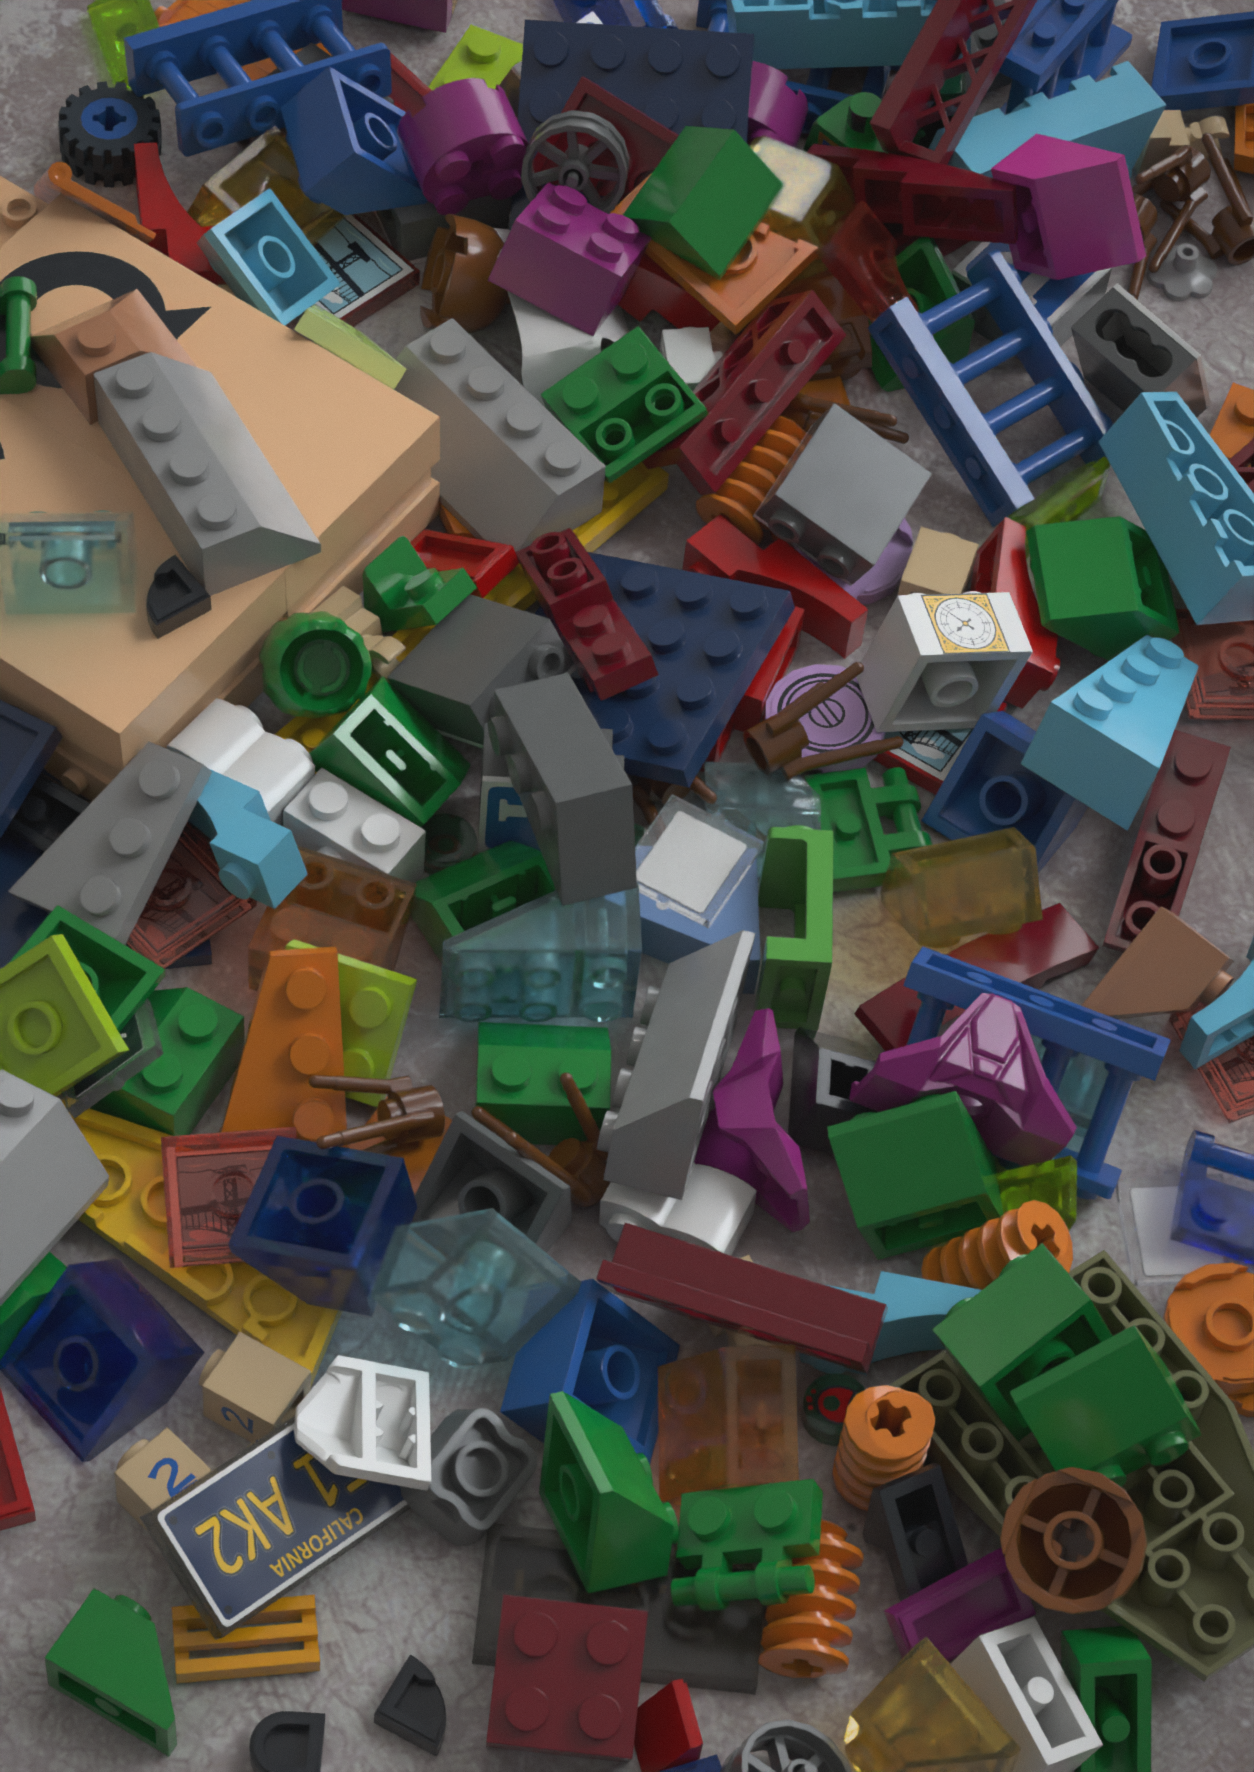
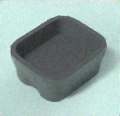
M486 1408L457 1409L445 1417L430 1436L431 1484L427 1491L400 1486L401 1496L410 1508L443 1538L455 1546H471L480 1540L490 1527L494 1525L533 1475L537 1467V1455L532 1447L523 1439L509 1434L503 1421L494 1412Z

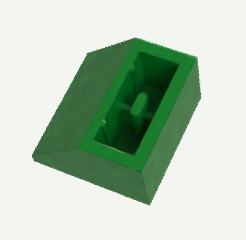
M639 326L541 393L545 408L606 466L605 481L608 483H612L709 415L707 408Z
M1121 516L1034 525L1026 531L1030 553V569L1034 577L1041 624L1046 629L1089 650L1093 655L1108 661L1146 635L1169 641L1180 633L1168 571L1145 529Z
M383 676L374 683L365 695L357 701L309 752L316 772L321 768L325 769L419 827H422L461 785L471 766Z
M512 840L399 889V898L460 993L573 942L577 903L562 906L541 851Z
M957 1091L943 1095H926L911 1104L878 1113H862L856 1115L850 1121L827 1127L829 1140L857 1227L878 1260L947 1242L953 1238L963 1236L971 1229L982 1227L988 1220L1002 1216L1003 1207L994 1157Z

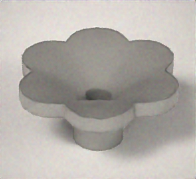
M1184 243L1170 251L1156 273L1148 270L1147 280L1152 286L1162 288L1166 297L1173 301H1184L1190 296L1205 298L1212 291V280L1216 276L1217 265L1211 259L1201 256L1196 246Z

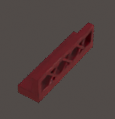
M937 0L870 121V125L882 150L887 153L921 158L947 165L1037 0H1011L997 7L994 0ZM1006 19L1004 25H1002L1001 21ZM995 23L999 34L993 45L969 54L966 43L972 32ZM962 52L963 58L958 59ZM980 67L976 74L975 68ZM968 71L972 83L966 94L943 103L940 90L945 81ZM934 101H935L937 106H934V107L931 108V106L933 105V103H934ZM954 114V116L952 117V119H951V121H950L949 118H948V116H951V115ZM942 119L945 132L935 150L912 143L919 128Z
M813 290L773 299L757 314L692 391L707 408L709 415L644 459L642 462L647 469L677 464L700 495L717 492L846 336L845 332Z
M628 1223L624 1224L612 1262L603 1259L596 1278L604 1288L613 1294L866 1374L868 1373L888 1310L887 1304Z

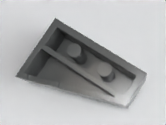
M569 673L494 690L496 717L488 719L491 745L497 756L503 755L512 785L516 793L519 794L562 906L637 888L632 783Z

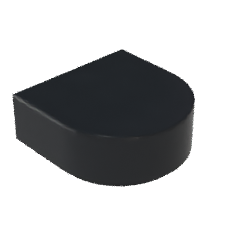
M280 1711L262 1719L253 1730L250 1738L249 1752L253 1771L321 1772L325 1713Z

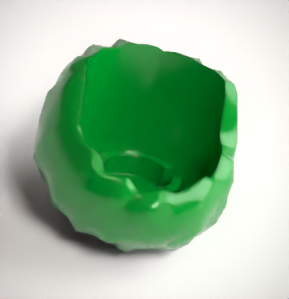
M326 611L293 613L287 620L276 622L265 638L259 652V661L262 665L263 693L270 698L274 706L281 712L291 716L323 718L344 713L365 695L368 681L371 677L372 662L369 651L364 645L363 637L357 631L350 628L342 618L333 616Z

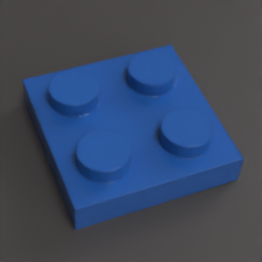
M1254 11L1161 22L1151 87L1167 105L1164 110L1189 111L1254 103Z

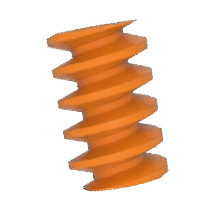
M779 416L717 492L703 495L696 501L695 509L701 519L708 524L718 515H721L756 545H759L764 540L763 530L770 529L753 517V515L803 440L806 432L793 420Z
M1032 1200L1023 1203L1019 1209L1004 1212L1000 1218L986 1221L982 1227L971 1229L963 1236L947 1241L944 1246L931 1249L923 1258L922 1278L983 1290L999 1277L1002 1269L1011 1260L1020 1255L1029 1254L1041 1243L1045 1245L1069 1273L1073 1261L1072 1240L1060 1214L1047 1203Z
M889 1385L869 1387L856 1394L847 1407L832 1470L835 1487L847 1502L861 1510L868 1511L873 1488L923 1468L935 1425V1416L931 1403L918 1393Z
M821 1519L819 1556L792 1558V1566H811L815 1579L813 1593L789 1596V1600L785 1604L767 1605L765 1619L768 1625L763 1628L761 1645L764 1652L759 1655L758 1664L770 1672L791 1678H817L847 1671L849 1658L843 1652L834 1648H843L850 1645L853 1632L848 1626L839 1622H846L855 1617L857 1606L852 1600L844 1596H850L859 1590L860 1579L856 1574L848 1570H854L862 1566L864 1553L858 1547L846 1542L848 1534L842 1527L833 1522Z

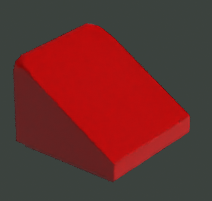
M683 1679L671 1681L638 1707L634 1747L641 1772H695L696 1767H698L703 1740L687 1683H683Z

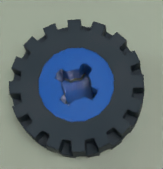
M107 81L97 82V89L91 90L86 85L79 88V97L71 94L66 99V107L61 106L58 128L62 161L70 165L72 174L76 178L84 174L85 183L95 185L97 180L104 181V187L114 188V181H121L123 186L133 184V177L135 176L134 144L157 142L159 155H161L162 130L159 109H156L155 101L151 96L144 98V96L137 97L132 90H127L126 83L116 82L114 88L108 87Z

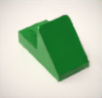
M405 536L398 537L363 570L362 575L364 609L380 618L382 633L437 625L477 588L464 568L440 572L436 568L427 569Z

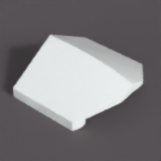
M338 1355L328 1367L327 1372L296 1408L294 1423L295 1442L334 1474L427 1491L431 1484L429 1372Z

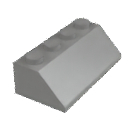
M453 318L403 348L396 361L407 370L394 390L440 417V460L431 468V477L440 482V503L476 539L512 545L516 552L530 546L537 537L543 534L561 532L568 528L574 530L602 512L606 466Z
M149 352L93 373L99 425L190 573L210 596L321 553L319 540L211 372Z
M742 930L669 963L661 988L649 986L640 1019V1024L648 1025V1028L636 1026L634 1029L626 1060V1065L634 1066V1069L632 1071L621 1068L612 1100V1107L619 1108L620 1111L615 1113L607 1110L599 1135L597 1150L608 1152L603 1180L679 1200L683 1199L714 1099L713 1090L719 1083L735 1032L756 933Z
M2 1069L0 1070V1306L108 1186L110 1177L61 1099Z

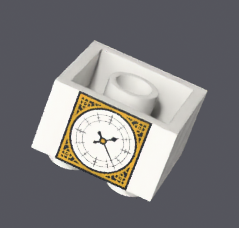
M970 591L963 594L926 595L924 593L898 595L861 661L864 665V671L856 678L877 732L974 728L981 714L997 712L1033 650L1009 592L980 593Z

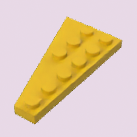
M61 1099L110 1176L108 1186L78 1220L234 1334L238 1335L239 1332H242L311 1371L312 1386L382 1218V1204L294 1176L301 1253L175 1263L167 1152L207 1150L212 1148Z

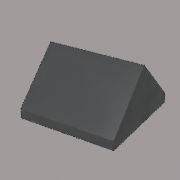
M463 1111L455 1114L402 1222L501 1293L510 1297L518 1290L572 1223L570 1186L535 1161L521 1156L502 1138Z

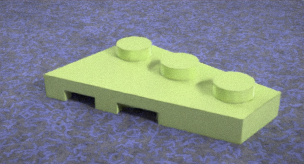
M316 304L305 310L294 328L297 332L314 341L315 344L393 390L407 370L364 333Z

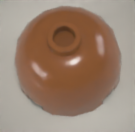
M447 214L444 218L450 225V228H437L427 254L421 289L432 292V309L420 305V316L423 326L429 329H434L453 318L470 334L484 330L500 316L505 304L511 305L508 291L488 281L497 261V256L504 246V242L498 232L491 226L470 218Z
M1075 1467L1046 1473L1039 1479H1034L1023 1486L1006 1510L1000 1537L1007 1569L1019 1589L1046 1609L1072 1615L1103 1610L1125 1596L1142 1572L1147 1548L1142 1514L1126 1490L1101 1473Z

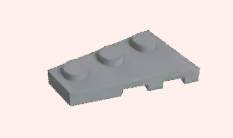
M148 742L8 892L17 899L49 913L59 905L126 945L212 772L202 763Z

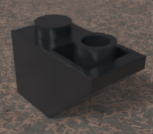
M799 1027L794 1033L788 1135L797 1145L834 1154L828 1136V1126L850 1121L853 1117L862 1113H878L876 1110L852 1102L849 1099L852 1083L854 1081L860 1082L872 1070L877 1060L859 1042Z

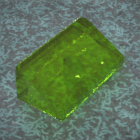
M96 0L87 6V13L114 88L116 82L126 83L128 89L130 87L128 85L124 38L159 28L158 21L150 0Z
M1104 456L1069 472L1010 519L1025 526L1026 531L1034 525L1076 521L1102 500L1110 471V462ZM1027 535L1025 536L1026 559L1030 557Z

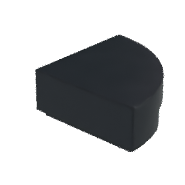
M176 555L158 567L154 574V581L148 591L146 600L147 617L153 634L159 639L212 610L211 596Z
M409 1655L375 1711L374 1723L437 1757L444 1740L446 1728L444 1699L432 1672L420 1660Z

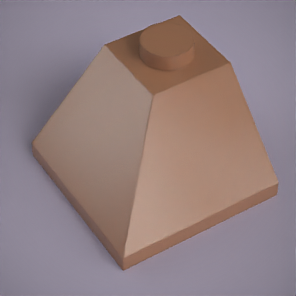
M138 289L31 335L32 348L90 425L98 422L93 373L149 352L197 367Z
M1161 906L1081 1006L1115 1019L1194 1011L1201 1002L1208 1006L1226 991L1234 979L1226 971L1234 960L1175 913Z

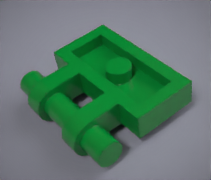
M894 767L886 770L881 776L884 786L871 788L866 768L805 775L802 791L812 828L814 830L833 831V893L891 885L894 874L892 863L897 862L907 867L910 882L913 884H924L934 878L931 859L935 855L930 835L922 831L917 813H919L922 807L917 788L909 784L903 768ZM886 816L888 819L893 820L897 833L884 835L879 817Z
M814 1479L682 1493L676 1557L686 1569H701H698L696 1576L673 1579L671 1583V1597L676 1607L699 1605L700 1609L706 1612L725 1610L729 1602L759 1599L761 1604L766 1606L785 1604L788 1602L789 1596L813 1593L815 1579L811 1566H792V1558L819 1556L823 1490ZM760 1562L756 1570L732 1572L733 1565Z

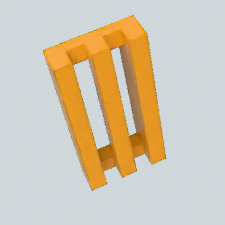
M315 1594L270 1598L231 1626L301 1620V1623L187 1632V1630L226 1626L222 1625L210 1604L171 1607L176 1684L320 1671ZM303 1641L304 1646L302 1650L189 1659V1651L221 1648H257L260 1645Z

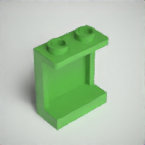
M792 825L785 828L771 827L767 833L758 885V906L792 910L794 913V938L767 936L754 1011L767 1008L773 1010L776 1028L798 1029L802 1027L818 1031L832 967L833 831L814 830L803 825Z

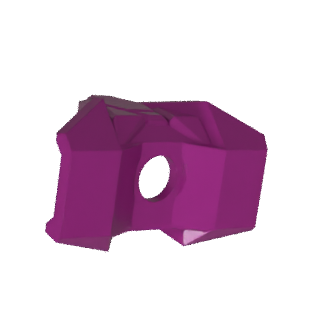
M981 993L942 1036L880 1053L872 1070L860 1082L854 1081L852 1083L849 1098L852 1102L882 1112L914 1103L917 1099L926 1095H943L957 1091L989 1150L998 1157L1036 1171H1040L1067 1146L1077 1128L1044 1073L1021 1008L1013 1003V1001L993 993Z
M767 1008L754 1011L730 1071L713 1090L715 1109L709 1112L694 1163L725 1171L757 1190L755 1204L791 1232L803 1230L810 1223L808 1190L800 1148L775 1121L774 1109L784 1082L781 1050L773 1010Z

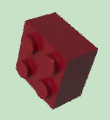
M503 1594L486 1747L629 1763L633 1758L648 1611Z

